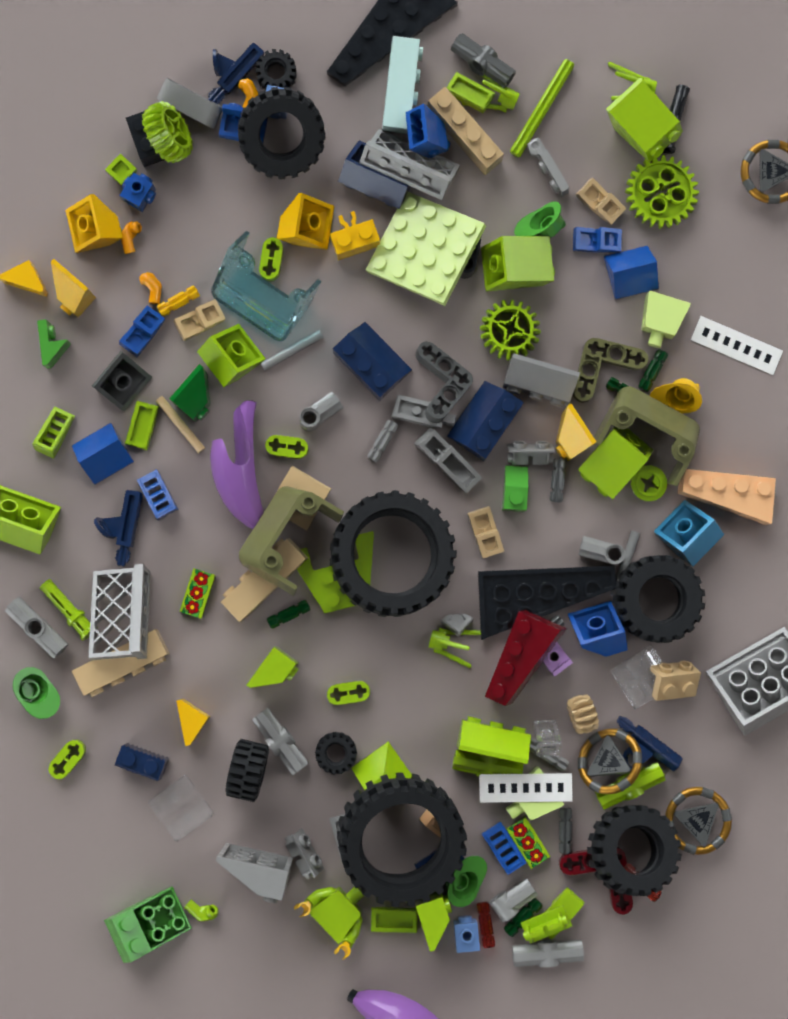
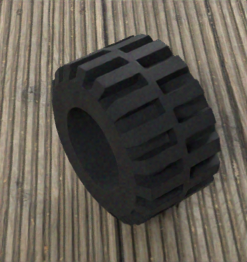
M240 739L237 742L228 772L225 788L226 796L250 802L256 801L267 765L268 745Z

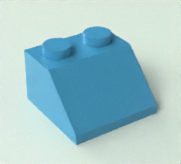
M684 500L654 530V533L678 557L692 567L724 536V533L713 518L687 500Z

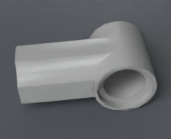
M330 392L312 406L304 408L300 413L301 427L307 431L316 430L321 423L343 409L340 400L333 392ZM308 414L316 417V421L312 424L305 423L303 419Z
M583 536L578 555L610 565H617L624 560L625 550L619 544H611ZM612 548L617 549L620 553L617 561L611 560L608 556V552Z
M525 878L507 892L503 891L489 901V904L503 923L514 917L519 912L518 909L537 897L538 894L527 878Z

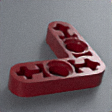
M617 847V854L621 855V858L618 859L623 868L628 871L626 855L621 848ZM587 850L563 854L559 859L558 865L564 874L576 875L596 872L595 868H591L586 864V858L590 855L587 854ZM578 856H581L584 868L580 869L579 864H574L572 869L568 870L566 866H563V863L567 862V858H570L573 862L579 861ZM609 889L612 908L618 914H628L633 908L632 896L622 894L623 899L628 901V904H625L624 909H621L619 905H616V903L620 902L619 894H614V890Z

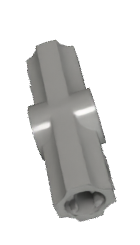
M17 597L5 609V612L24 629L26 635L33 638L53 659L60 655L69 645L21 597ZM36 621L42 627L38 634L32 631V625Z
M266 708L252 719L266 738L265 741L276 756L280 757L292 775L309 764L295 745L296 742L284 726L282 727L269 708Z
M545 939L539 940L534 944L512 945L514 967L532 965L555 967L559 963L584 961V950L581 939L568 941Z

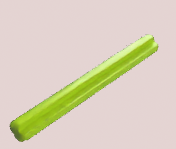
M565 59L513 144L510 153L515 157H521L527 147V143L530 142L573 70L574 63L570 60Z

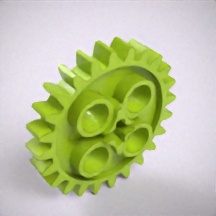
M662 155L660 161L654 158L650 163L645 159L643 166L638 164L636 171L631 172L630 176L633 179L627 180L626 184L630 187L625 190V193L631 196L627 197L626 202L633 203L629 211L636 209L637 213L634 217L642 216V224L649 220L651 228L655 223H658L659 229L663 227L664 223H666L668 228H671L673 221L676 225H679L681 222L680 217L686 220L688 218L687 212L692 213L694 210L691 205H695L698 200L693 197L697 196L699 191L693 188L698 185V182H691L695 174H687L689 166L682 168V160L675 164L673 156L669 161H666L665 155ZM661 174H669L671 181L663 180ZM676 182L679 183L678 186H674L668 189L665 195L663 193H660L654 198H652V200L648 202L644 201L645 198L654 196L658 192V190L664 191L665 189L669 188L672 184ZM644 183L649 184L652 191L643 190L641 185ZM672 193H679L682 200H675L672 197ZM652 203H659L662 206V211H656Z

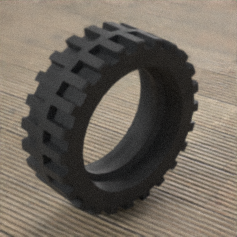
M392 490L391 493H384L382 491L374 496L363 498L358 504L349 509L333 534L334 537L330 544L331 558L329 561L330 566L333 568L334 581L338 582L341 587L339 590L343 595L346 594L351 599L350 602L353 605L362 607L363 611L367 613L372 612L381 617H401L402 615L412 614L436 600L441 595L442 590L448 586L450 582L448 581L449 577L454 573L455 566H453V561L457 557V550H453L455 537L454 534L450 535L448 527L450 524L447 520H442L439 516L441 511L437 507L435 509L431 508L428 505V500L424 498L419 500L414 497L415 494L413 493L400 494L399 491ZM384 516H399L412 521L424 532L430 545L431 560L426 575L415 587L400 593H386L371 587L360 576L354 561V546L359 533L371 521Z
M396 773V778L389 779L387 774L380 776L381 782L373 784L371 780L365 783L367 789L361 793L357 790L353 794L354 802L352 804L350 802L346 803L344 806L345 816H340L339 818L340 831H337V840L344 870L350 876L355 888L361 887L362 894L367 898L371 894L374 895L376 902L383 905L384 901L388 900L391 902L392 907H399L400 902H407L408 907L415 906V900L423 898L424 903L431 900L430 894L437 892L440 895L444 892L443 885L446 882L450 884L456 879L453 874L455 869L461 871L463 863L460 857L461 855L466 856L467 851L464 841L467 840V835L463 828L464 823L452 799L448 797L446 791L441 786L437 788L432 780L427 778L424 782L419 775L413 773L411 779L405 778L403 773ZM399 804L422 806L432 813L439 824L441 840L435 854L427 863L411 872L391 874L375 869L365 857L362 847L363 832L367 824L379 812L391 806Z

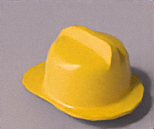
M680 378L671 384L656 387L650 393L652 398L682 414L695 412L702 404L699 384H695L687 378Z

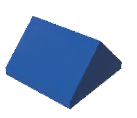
M648 245L604 256L615 300L659 289L657 261Z
M112 423L72 445L79 464L94 485L134 462Z

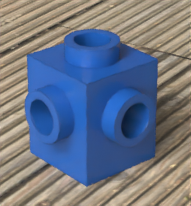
M133 172L131 177H127L123 182V190L120 194L121 199L128 205L143 212L146 205L151 204L156 196V189L152 183L153 180L145 174L141 173L139 176Z

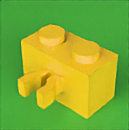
M355 211L350 212L352 226L349 227L348 222L344 221L343 216H338L339 222L344 229L330 233L331 243L338 261L377 248L380 245V238L373 219L356 224Z

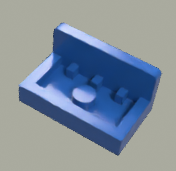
M236 103L223 104L219 138L239 141L238 122L243 110L241 105ZM268 117L264 120L260 128V138L263 144L268 124Z

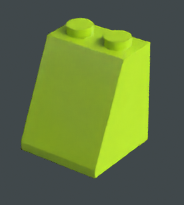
M641 78L634 82L606 108L614 130L648 162L658 158L670 143L679 139L683 132L680 121Z
M501 236L481 247L485 291L538 287L555 281L550 236Z
M613 427L605 436L601 445H598L578 470L581 472V477L589 483L592 481L603 496H609L611 499H614L649 460L653 449L629 428L619 429Z

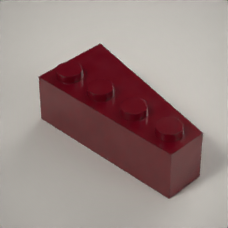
M519 611L485 697L504 706L512 704L567 628L529 611Z

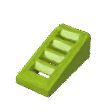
M54 406L33 441V448L54 459L71 427L75 415ZM57 416L66 422L63 424L55 420V417ZM51 425L60 428V432L51 428ZM47 433L55 436V440L46 436ZM43 442L50 444L51 447L43 444Z

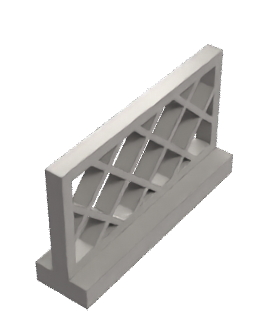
M378 129L371 141H367L359 164L440 200L444 198L450 183L460 167L459 164L439 155L427 158L409 149L408 141L381 129Z
M135 564L134 568L93 571L88 656L90 660L126 657L147 659L150 571L144 564ZM125 575H132V582L124 588L119 581ZM100 577H110L113 580L104 590L99 587ZM117 584L123 591L113 600L107 593ZM128 594L131 597V603L123 609L118 603ZM106 596L111 603L101 611L98 608V602ZM117 606L122 612L112 622L106 615ZM127 616L130 619V625L122 631L117 624ZM105 618L111 624L100 633L97 630V624ZM115 627L121 634L110 643L105 636ZM124 638L129 640V651H119L115 647ZM102 639L110 645L103 653H96V646Z

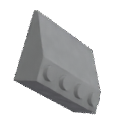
M785 627L706 671L728 712L744 736L788 711V631Z
M226 843L217 855L216 861L258 896H263L264 901L277 903V900L282 901L288 884L293 857Z

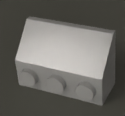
M513 354L509 362L503 387H506V391L510 393H527L531 399L541 401L544 398L551 400L550 404L563 407L564 404L568 405L571 401L580 372Z

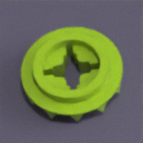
M646 465L642 466L632 477L630 485L633 493L640 500L650 502L663 496L667 489V478L658 467ZM653 475L652 484L655 487H649L644 492L645 483L642 480H648Z

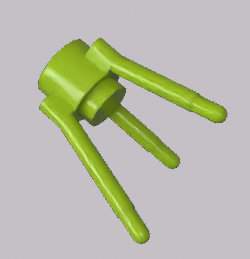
M608 62V66L618 70L615 72L616 76L632 82H636L641 78L655 93L657 81ZM611 96V100H616L619 96Z
M485 74L481 76L485 79L482 81V84L500 93L497 102H500L501 105L489 104L487 109L500 110L505 113L508 108L513 110L520 93L515 92L511 88L502 87Z
M439 628V631H432L429 648H433L435 653L442 654L461 665L471 668L470 663L443 650H447L448 646L468 651L470 649L469 646L449 641L450 636L447 635H455L450 630ZM464 630L461 635H481L480 630Z

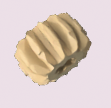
M587 694L578 695L569 699L567 709L575 731L578 734H587L598 729V714L590 696Z

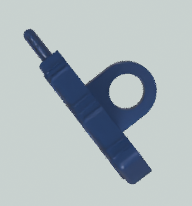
M252 43L235 62L219 54L217 49H213L214 71L216 76H221V78L217 82L219 87L213 88L210 91L211 93H208V100L220 104V101L225 99V93L230 94L233 92L239 81L248 75L257 61H260L259 57L265 55L264 51L258 45Z
M126 490L120 517H97L94 519L96 528L103 536L111 539L117 537L116 545H120V548L116 551L115 559L118 566L124 567L130 561L131 553L129 547H133L135 543V534L143 493L138 491Z
M618 717L617 723L620 728L626 730L625 732H630L631 736L639 744L642 752V764L653 756L673 772L679 768L683 758L677 752H674L639 724L635 727L627 717ZM630 746L623 753L627 763L629 754L633 756Z

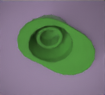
M556 201L549 202L542 208L523 217L515 227V235L554 237L566 226L564 219L560 215V203Z
M26 667L15 675L13 680L14 694L31 716L38 719H47L58 711L60 696L56 688L40 669Z
M480 856L465 858L462 861L461 871L455 869L453 872L456 878L452 884L449 882L445 883L448 900L452 905L465 907L476 898L487 872V863Z

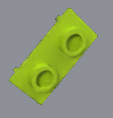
M563 905L521 922L524 930L523 936L530 944L573 927Z

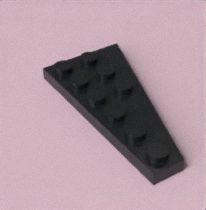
M378 0L329 67L327 75L346 87L364 74L368 68L382 61L391 52L393 36L414 38L429 24L440 19L447 11L457 7L458 2L455 0Z
M615 566L478 571L481 640L511 629L519 611L526 610L543 617L616 589Z

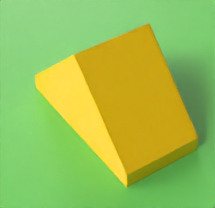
M30 260L0 274V280L4 284L45 297L48 295L34 264Z
M179 699L176 702L185 746H189L194 742L210 716L187 700Z

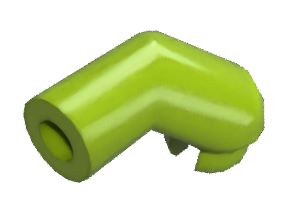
M192 899L184 907L185 910L200 922L215 919L219 912L216 905L199 906Z

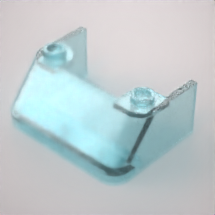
M246 230L228 248L211 288V293L219 303L274 340L284 341L310 306L322 281L317 279L307 291L296 288L289 296L253 272L255 259L249 252L244 250L250 235Z

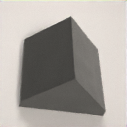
M120 351L92 387L124 412L151 380L152 376L125 353Z

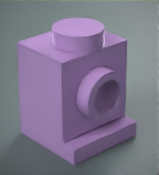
M558 642L555 643L556 645L542 661L552 676L558 675L573 663ZM552 652H556L558 655L555 661L550 659Z

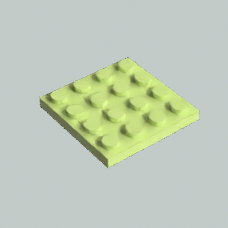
M408 192L400 209L397 208L380 241V245L377 246L365 270L374 276L446 306L486 225L481 221Z

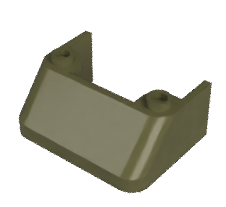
M628 386L620 389L594 436L596 440L595 445H601L611 425L619 429H626L638 417L676 438L671 447V453L674 459L677 460V463L667 480V484L677 486L694 456L700 433L698 423L634 387Z
M284 486L277 491L239 551V560L246 568L294 596L298 586L278 574L283 566V558L280 553L272 549L274 543L295 510L307 516L319 511L338 523L341 521L344 511L312 492Z

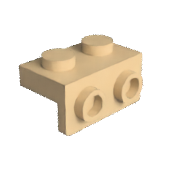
M683 660L676 663L651 665L650 671L656 676L652 697L656 701L696 696L701 672L691 662Z

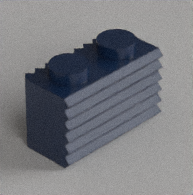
M126 743L121 746L115 766L159 781L163 777L169 759L168 757L164 758L163 755H156L155 752H147L142 747L138 748V745L134 747L133 744Z

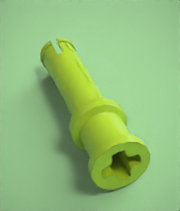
M51 579L45 581L39 589L44 592L67 618V625L69 627L72 626L79 633L82 641L89 638L90 621L84 616L85 612L77 610Z

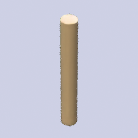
M163 396L159 397L156 403L198 454L205 449L204 445Z

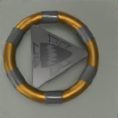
M781 140L759 142L747 151L742 160L740 171L742 183L747 192L761 202L767 204L788 201V191L781 195L764 194L765 191L788 179V163L764 149H781L788 153V143ZM758 152L760 191L756 189L749 177V165Z
M611 728L596 732L585 741L578 756V771L581 779L591 790L599 794H616L624 791L635 782L642 767V752L639 744L633 736L620 729ZM611 737L625 741L633 751L632 769ZM605 738L587 772V755L590 749ZM630 773L622 781L612 786H604L591 778Z
M705 787L687 788L673 797L666 809L665 816L670 820L668 825L670 827L675 826L673 816L675 815L702 845L695 846L686 843L676 834L675 838L681 841L682 846L678 848L684 852L693 855L711 853L723 845L730 834L732 826L730 808L726 801L714 790ZM700 795L715 802L675 811L677 806L690 796ZM719 806L723 827L721 833L710 844H707Z

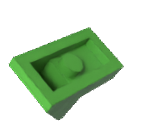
M46 319L37 320L42 365L50 369L69 348L71 342L68 340L53 341V339H56L54 325H51Z

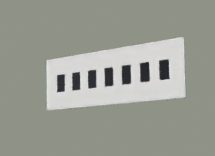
M700 316L691 338L696 343L771 375L774 374L783 350L703 316Z
M572 773L479 774L480 803L573 801Z

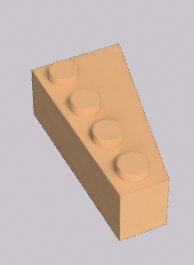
M686 469L678 485V494L715 506L718 509L729 511L743 518L751 519L760 524L769 525L772 524L776 478Z

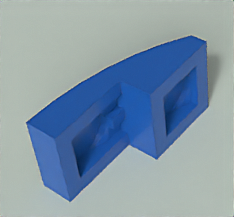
M575 227L573 229V251L621 252L622 229L600 227L598 229Z
M147 305L133 321L132 327L120 339L119 345L135 357H138L160 329L165 318Z

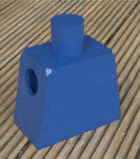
M423 103L405 112L409 149L427 158H433L449 150L451 143L447 140L445 123L427 105Z

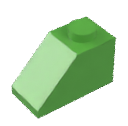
M505 465L502 511L525 512L527 511L528 467Z

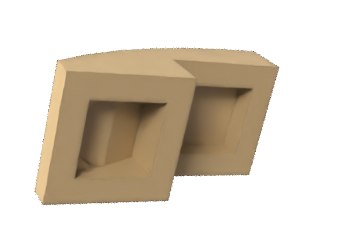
M590 178L575 194L587 207L609 225H612L626 210L625 206L612 193H607L594 178Z
M214 299L196 307L194 311L174 319L173 322L182 340L186 341L225 321L226 318L218 302Z
M487 506L467 513L482 558L504 552L490 507Z

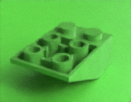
M173 886L104 920L123 963L133 962L192 929Z

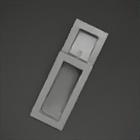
M429 427L414 443L466 494L482 478L435 429Z

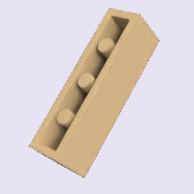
M446 87L428 100V107L445 123L446 132L484 175H487L502 162L504 153Z
M281 538L272 547L283 558V566L278 574L285 579L308 559L290 538L285 541ZM250 570L239 578L241 583L236 588L231 586L223 594L225 598L221 601L239 622L248 617L278 588V586Z
M155 629L148 633L147 659L126 657L92 660L72 670V673L83 696L90 694L91 697H94L104 692V686L111 683L112 687L125 681L124 676L132 673L134 677L146 671L145 666L151 663L153 666H156L166 661L165 656L170 653L159 630ZM129 642L117 649L119 651H129Z

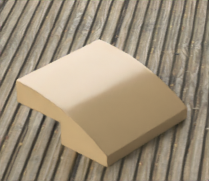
M294 466L290 468L278 488L279 490L284 486L301 489L312 492L324 500L331 490L330 487ZM295 510L289 521L307 531L317 512L307 516Z

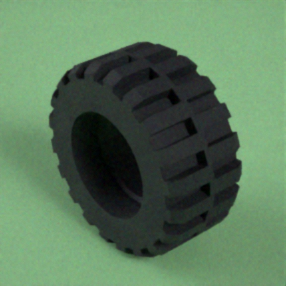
M273 87L269 91L265 92L263 90L259 92V95L255 98L252 97L248 101L246 108H243L238 122L239 145L246 161L249 164L251 163L257 172L260 173L262 171L265 173V176L270 178L273 176H278V179H285V176L295 178L302 171L306 173L310 170L309 166L312 163L316 164L319 160L318 156L323 152V143L326 139L324 122L318 108L302 92L298 90L297 92L293 91L288 87H284V89ZM274 113H290L302 125V140L290 152H271L261 141V125L267 117Z
M667 555L643 557L636 562H632L628 565L629 568L623 570L619 575L621 578L619 582H616V595H613V602H616L615 611L621 619L622 626L626 627L633 636L650 642L669 643L672 640H679L685 637L684 634L687 632L691 633L695 629L693 625L696 622H700L702 618L699 615L700 611L705 609V603H702V596H705V590L701 589L700 584L702 581L699 576H695V570L691 566H686L683 560ZM655 577H662L671 581L678 593V605L675 612L668 619L660 621L652 620L644 615L639 604V593L643 584Z
M627 805L613 808L611 812H606L601 816V821H596L593 826L596 830L594 833H590L588 840L592 841V845L587 847V854H592V860H589L590 866L596 869L594 874L598 880L604 881V886L608 889H613L619 894L648 896L651 895V892L657 893L663 890L662 885L670 884L673 880L670 875L677 874L679 869L676 866V862L681 861L682 854L678 853V847L682 846L681 841L675 838V835L678 833L675 826L670 827L668 825L670 820L666 816H660V811L654 808L649 809L648 806ZM629 828L642 830L648 837L651 845L650 860L647 866L637 873L625 870L617 856L619 838Z

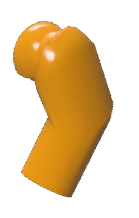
M248 78L241 79L238 83L239 89L246 96L243 108H246L248 101L252 97L255 98L259 95L254 82Z
M137 221L127 223L121 231L124 254L135 252L133 239L137 233L142 231V226Z
M146 272L141 274L139 277L140 283L150 290L148 303L160 304L162 284L153 273Z

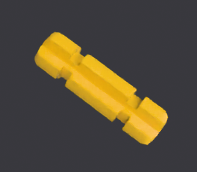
M192 285L186 289V292L182 291L167 299L168 302L158 304L157 309L160 314L166 316L171 313V310L175 311L189 303L190 299L193 301L198 298L200 294L196 287Z

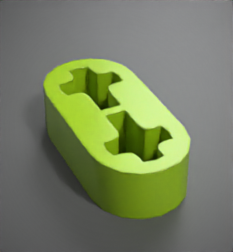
M275 237L266 239L262 247L259 272L266 281L276 280L281 270L283 245ZM272 243H275L276 247L279 248V250H275L274 257H270V250L267 249V247L272 246ZM269 262H273L272 267L276 270L271 273V276H267L266 271H263L268 269Z
M272 435L265 443L268 453L277 457L302 459L309 451L306 441L296 437ZM278 440L279 444L286 445V447L278 448L277 452H274L273 448L270 447V443ZM297 443H301L305 450L300 451V454L296 455L295 450L288 449L289 446H296Z
M364 681L339 683L332 685L328 689L327 698L334 705L361 702L368 698L370 688ZM359 684L367 690L361 698L358 697V694L350 695V690L357 689ZM334 688H338L340 692L347 691V695L341 696L340 701H336L335 697H331Z
M72 740L66 743L51 761L48 769L49 774L55 779H62L69 775L86 753L85 744L80 740ZM78 745V752L80 754H75L69 758L68 755L72 751L69 747ZM65 760L67 762L63 767L65 772L57 774L55 772L57 769L55 764L59 765Z

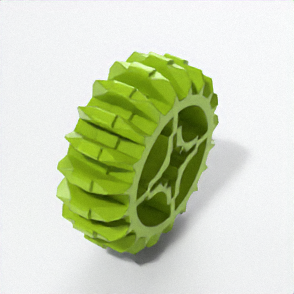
M163 101L152 104L148 109L144 110L142 124L145 128L143 131L147 135L146 139L150 141L151 146L155 149V153H159L160 157L168 163L180 162L187 158L193 150V140L190 137L192 134L188 130L189 126L186 125L185 119L181 117L180 112L176 111L173 105L171 106L168 102Z
M514 299L510 300L509 306H507L505 300H502L501 308L498 304H493L494 311L487 309L486 314L489 317H482L481 320L487 325L480 326V330L486 332L481 334L480 338L483 340L488 339L484 343V347L492 345L493 347L489 353L493 354L496 350L499 351L497 355L499 359H501L504 353L506 354L507 361L510 360L511 354L519 355V352L526 357L528 355L526 348L533 351L535 347L532 343H538L539 341L534 335H540L541 333L540 329L534 328L540 325V321H532L537 314L535 312L530 315L528 314L531 309L530 306H527L525 310L522 309V301L519 302L518 306H514ZM502 314H513L511 319L508 321L495 320L498 316ZM519 316L526 322L528 333L519 327ZM514 321V332H512V334L509 335L508 339H506L508 333L507 329L504 327L508 328L509 325L511 326L512 322ZM492 327H495L502 334L501 344L495 339ZM522 338L526 340L519 346L507 347L512 339L520 340Z

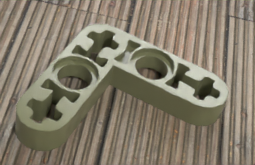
M599 338L589 339L583 347L577 371L580 372L573 392V397L576 401L582 403L589 401L593 397L602 362L631 370H641L648 363L649 357L647 353L639 348ZM595 343L597 344L596 347L602 350L605 348V345L608 346L605 357H602L603 352L596 351L595 354H592L588 346H592ZM613 348L619 349L622 353L621 359L613 360L610 357V350ZM627 351L630 352L629 357H635L639 354L640 359L643 360L638 365H635V360L628 359L627 363L623 361L626 358ZM590 364L594 367L595 373L593 376H586L583 373L582 368L584 365ZM580 378L585 381H593L592 384L587 383L586 391L589 392V395L586 394L584 398L580 397V392H577V389H581L584 381H579Z

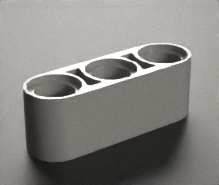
M169 78L165 79L157 96L158 100L168 102L176 110L213 129L222 113L220 105Z

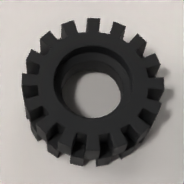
M272 49V53L266 51L264 57L262 55L259 57L260 61H257L255 68L256 76L260 86L265 88V91L267 85L282 88H291L290 85H294L295 78L297 77L296 65L293 58H290L289 53L284 54V50L280 49L279 52H276V49ZM274 64L283 66L285 69L284 75L280 79H272L268 75L270 66Z
M328 733L319 740L315 750V758L319 767L325 772L332 773L333 775L343 774L354 765L357 749L354 741L345 733ZM333 744H339L345 750V757L339 762H333L327 756V750Z

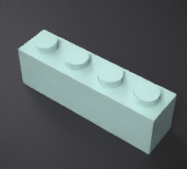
M393 36L382 124L383 131L408 134L405 112L411 110L413 105H417L418 92H415L414 89L415 83L420 81L421 69H417V62L422 61L423 47H419L420 39Z

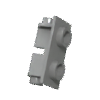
M514 441L513 444H507L509 451L507 460L512 462V465H528V456H533V465H549V462H553L555 450L553 444H549L547 441H537L535 444H526L525 441Z
M303 828L294 835L291 834L285 838V845L291 856L295 857L299 854L301 856V859L295 862L301 875L305 876L306 879L316 877L324 867L320 856L314 851L311 840L305 834Z

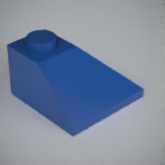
M611 601L568 613V618L581 648L605 657L628 650L625 630Z

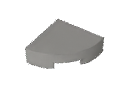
M450 614L444 617L441 623L459 637L473 622L474 618L467 614Z

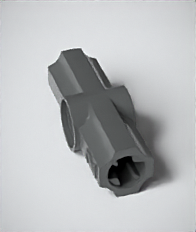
M463 33L456 37L451 46V51L467 61L475 74L480 76L485 74L504 88L510 84L516 74V70L498 58L493 48L488 45L480 46Z

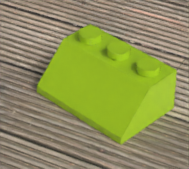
M0 485V541L41 554L50 540L61 507Z
M468 716L467 720L462 719L456 746L459 750L528 764L531 734L526 733V728L513 726L511 730L503 728V723L490 721V725L481 723L480 718Z

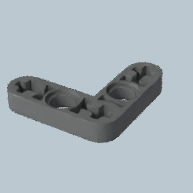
M426 341L422 342L415 352L416 359L446 384L429 403L425 410V415L430 422L440 423L473 383V377L468 370L440 348ZM426 350L430 352L427 356L423 355V352ZM437 356L438 358H437L436 362L433 363L432 361H433V360L435 359V357ZM439 363H447L450 370L447 372L442 371L439 368ZM464 378L465 382L460 384L458 382L459 379ZM449 391L453 393L455 400L448 401L445 399L444 392ZM441 404L443 407L436 415L433 414V411Z

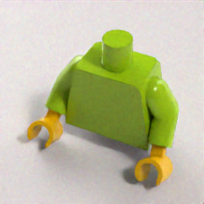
M354 886L348 893L341 887L336 889L333 887L317 889L304 902L294 906V910L300 906L304 909L303 914L299 917L310 914L340 944L334 950L335 955L340 949L345 952L342 960H345L350 955V948H352L360 934L363 921L361 916L362 910L357 905L364 897L359 887L355 888Z

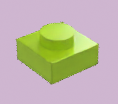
M121 154L105 169L121 186L127 177H131L133 172L137 173L138 171Z

